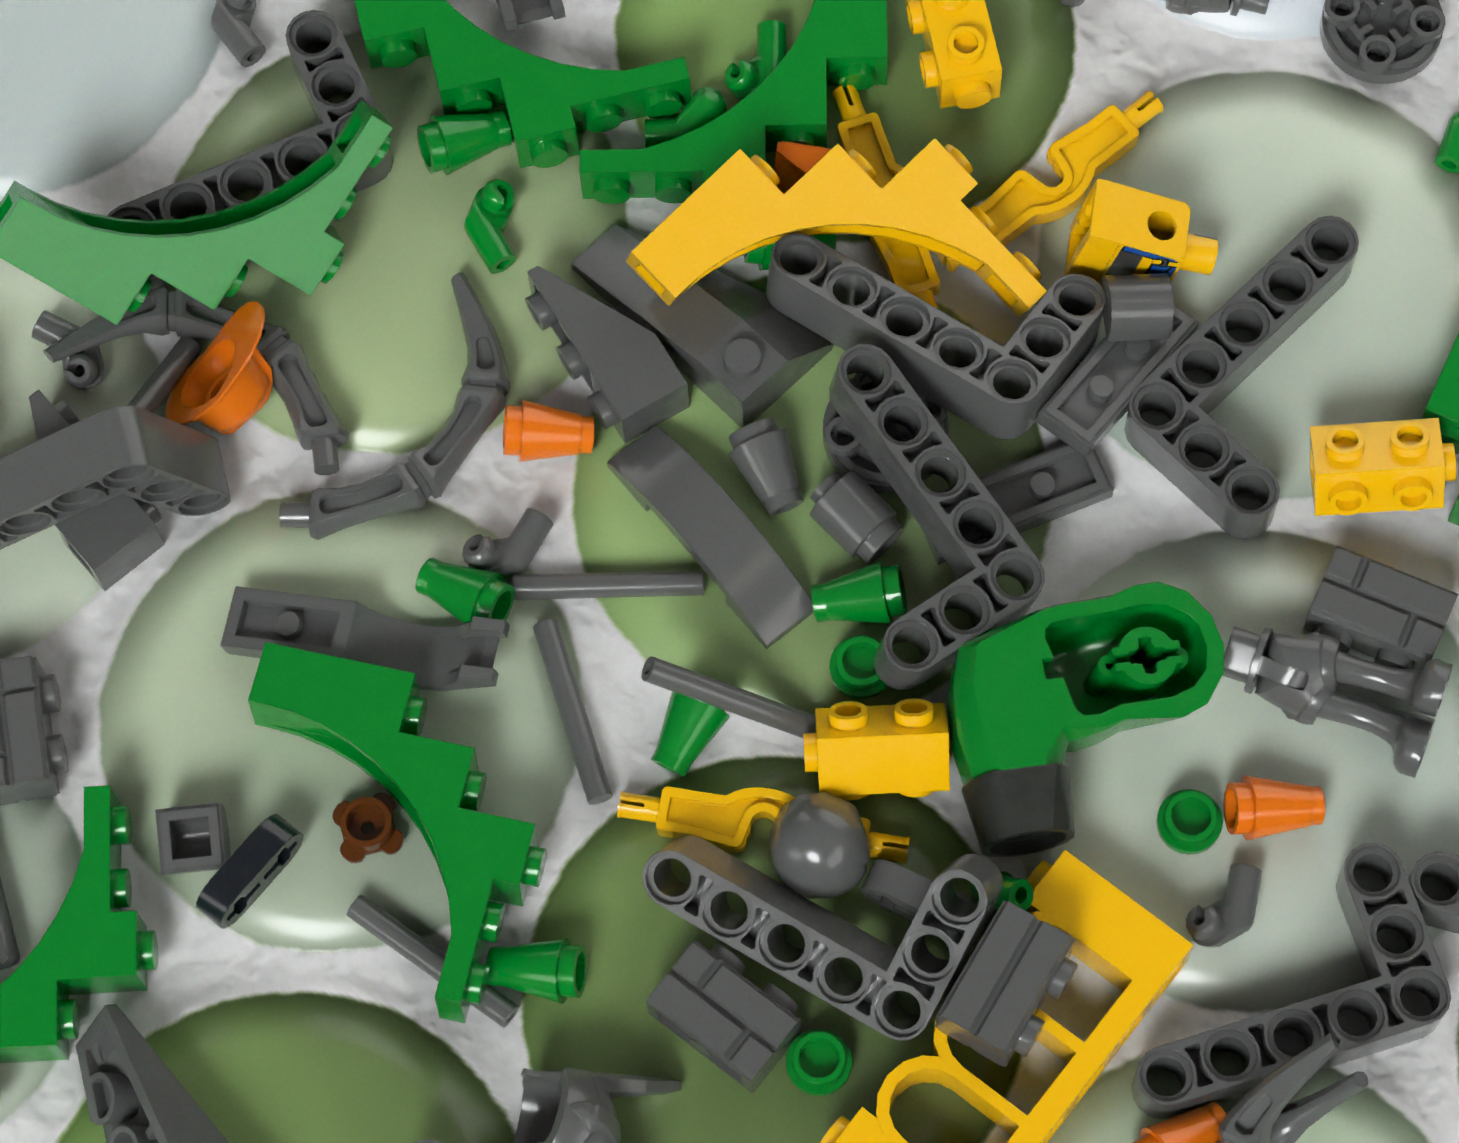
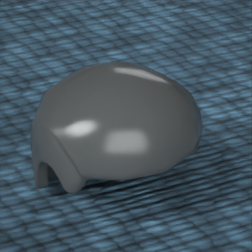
M819 792L801 794L780 808L770 831L769 843L775 871L786 887L807 899L839 897L859 885L867 872V864L870 862V844L858 810L854 805L830 793Z

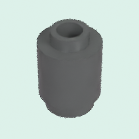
M837 471L831 473L816 487L810 496V499L815 503L810 512V517L852 558L860 556L868 565L879 559L904 531V528L895 520L897 512L855 471H851L843 477Z

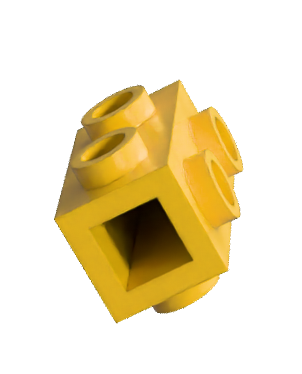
M906 0V12L912 35L922 33L926 51L919 52V65L925 88L935 87L940 109L957 106L961 109H972L986 104L993 98L1000 97L1002 66L985 0Z
M1439 418L1310 426L1309 468L1315 516L1444 508L1445 482L1456 481V457L1454 444L1442 443Z
M911 698L899 701L895 705L865 706L859 702L845 701L836 703L830 708H815L816 733H803L805 772H818L819 792H827L844 800H858L869 794L900 793L907 797H923L934 791H950L949 731L945 702L931 703L924 699Z

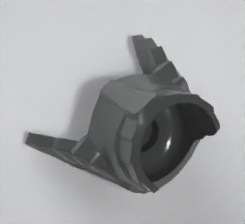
M565 1067L563 1070L546 1071L523 1068L521 1076L523 1077L524 1090L514 1143H620L622 1129L618 1122L617 1111L612 1099L665 1095L681 1090V1081L671 1078L610 1074Z

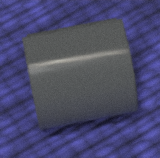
M1167 273L1102 276L1100 285L1106 295L1103 319L1107 342L1169 339L1173 327L1174 299L1171 280Z
M221 802L155 809L161 875L219 870L231 857L228 821L224 805Z

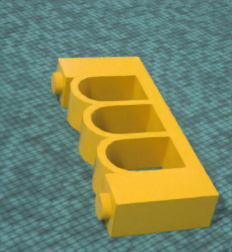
M1067 850L1062 852L1053 865L1046 860L1041 861L1027 879L1032 885L1034 893L1032 904L1025 911L1034 915L1038 920L1045 921L1070 935L1075 940L1071 954L1123 993L1085 1042L1041 1009L1038 1010L1036 1016L1044 1020L1045 1024L1037 1041L1065 1061L1067 1065L1034 1108L1026 1115L964 1068L951 1053L947 1041L948 1035L942 1033L934 1026L932 1056L922 1055L903 1061L886 1076L877 1094L876 1117L863 1107H861L851 1121L842 1115L827 1131L820 1143H909L894 1128L890 1109L902 1092L908 1087L920 1083L940 1084L955 1092L1010 1134L1011 1137L1006 1143H1048L1188 962L1193 944Z

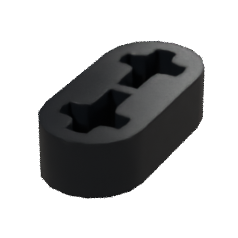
M273 814L269 816L249 835L206 884L197 899L196 908L220 928L230 927L249 909L292 860L302 844L303 834L280 815Z

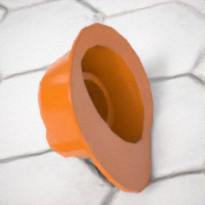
M251 301L240 307L225 323L205 352L188 367L170 393L166 403L167 419L182 425L196 421L220 434L229 435L238 430L263 407L270 397L273 378L271 366L256 347L265 322V311L260 302Z

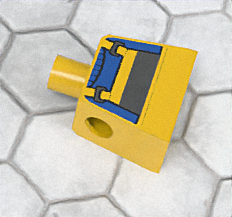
M1097 178L1070 225L1064 276L1083 274L1093 278L1099 284L1104 275L1167 273L1172 281L1178 270H1184L1210 276L1217 259L1218 239L1188 233L1191 209L1185 202Z

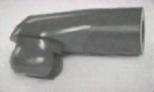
M216 0L211 17V26L214 32L241 66L249 67L254 65L263 57L266 51L265 46L250 29L256 8V0Z
M44 310L33 328L32 338L51 346L80 327ZM99 345L62 359L64 377L69 384L77 389H91L98 385L103 377L105 367Z
M527 508L510 537L492 540L491 537H483L481 534H478L468 539L462 549L463 559L470 568L497 572L502 575L522 572L532 562L554 523L549 517L538 510Z
M1238 863L1230 865L1225 898L1204 909L1199 905L1191 909L1186 918V928L1198 945L1209 948L1220 947L1250 930L1255 918L1263 872L1261 869L1248 864Z

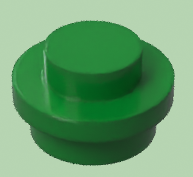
M857 635L849 637L837 645L830 658L829 670L832 682L840 692L851 698L868 699L879 695L888 687L879 678L874 668V655L880 640L871 636Z
M1194 789L1179 790L1169 795L1161 804L1156 820L1157 830L1162 841L1170 849L1187 855L1199 854L1211 848L1218 840L1223 824L1222 813L1217 803L1206 793Z
M812 1029L803 1032L793 1040L786 1054L788 1077L793 1085L805 1094L827 1096L835 1093L845 1085L851 1074V1051L843 1038L832 1031Z

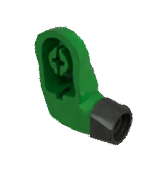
M1161 582L1134 585L1113 595L1055 604L1036 610L1008 624L968 640L958 649L951 668L947 695L951 750L963 783L962 795L983 855L988 857H1013L1033 854L1055 848L1074 838L1070 768L1063 765L1066 752H1076L1097 745L1121 731L1183 718L1208 704L1224 673V644L1212 615L1188 591Z

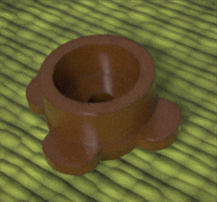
M377 793L373 797H360L351 802L343 801L336 806L333 811V820L340 827L344 841L340 846V852L346 861L360 863L366 855L378 852L393 855L402 848L404 837L401 831L395 828L393 814L396 811V803L390 795ZM365 823H372L374 825V830L371 833H364L362 831Z

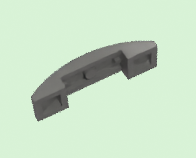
M657 425L653 426L607 462L608 468L646 511L651 509L725 593L727 605L766 649L814 613L812 601L805 590L749 518L706 470Z

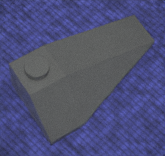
M617 224L613 225L571 263L572 269L617 312L655 333L676 367L741 428L753 423L833 349V344L771 306L765 292L717 270L700 279L668 306L625 262L631 251L646 237Z
M105 1005L76 1044V1051L90 1119L96 1125H103L106 1143H229L118 1005Z

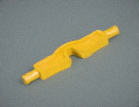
M847 85L846 97L843 86H839L833 91L832 95L843 122L838 124V140L840 145L847 153L851 149L857 151L871 164L877 174L873 181L882 189L903 167L895 162L878 114L873 112L866 114L857 88ZM870 236L871 243L890 281L939 309L934 296L939 294L940 280L929 250L888 238Z
M1147 90L1144 95L1123 111H1120L1115 105H1110L1088 123L1054 142L1047 151L1046 160L1060 179V185L1048 187L1030 175L1029 172L1024 170L1016 171L986 201L978 206L998 228L999 233L995 237L1004 246H1007L1034 224L1050 223L1074 211L1089 194L1094 178L1137 145L1138 129L1164 111L1159 98L1157 97L1154 100L1155 94ZM937 254L943 266L946 264V269L949 272L954 273L961 266L951 259Z
M667 786L662 789L661 798L628 793L622 790L619 798L620 803H618L617 818L622 817L656 823L658 835L662 837L677 839L680 836L694 835L724 851L738 853L746 849L747 839L751 834V827L756 820L767 818L775 822L780 808L795 799V797L783 791L764 787L744 788L728 795H719ZM860 817L869 839L870 858L906 864L910 836L903 837L872 832L870 820Z

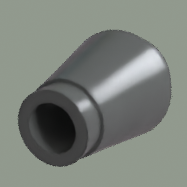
M774 417L750 423L729 436V441L733 448L729 456L762 505H765L769 516L782 514L804 502L799 491L800 485L787 430L779 429Z

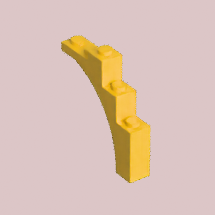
M935 138L882 189L873 181L877 174L871 164L853 149L847 153L838 143L785 194L776 187L780 183V179L766 161L758 155H753L749 158L739 149L633 249L625 261L670 306L700 279L722 265L758 248L775 244L783 236L793 233L806 234L808 236L857 234L883 237L916 245L951 259L975 272L1017 317L1029 310L1047 292L1038 282L1042 275L1031 260L1018 251L1011 254L995 237L999 231L989 216L976 206L968 209L961 200L978 184L970 175L973 172L972 165L957 148L950 144L943 147Z

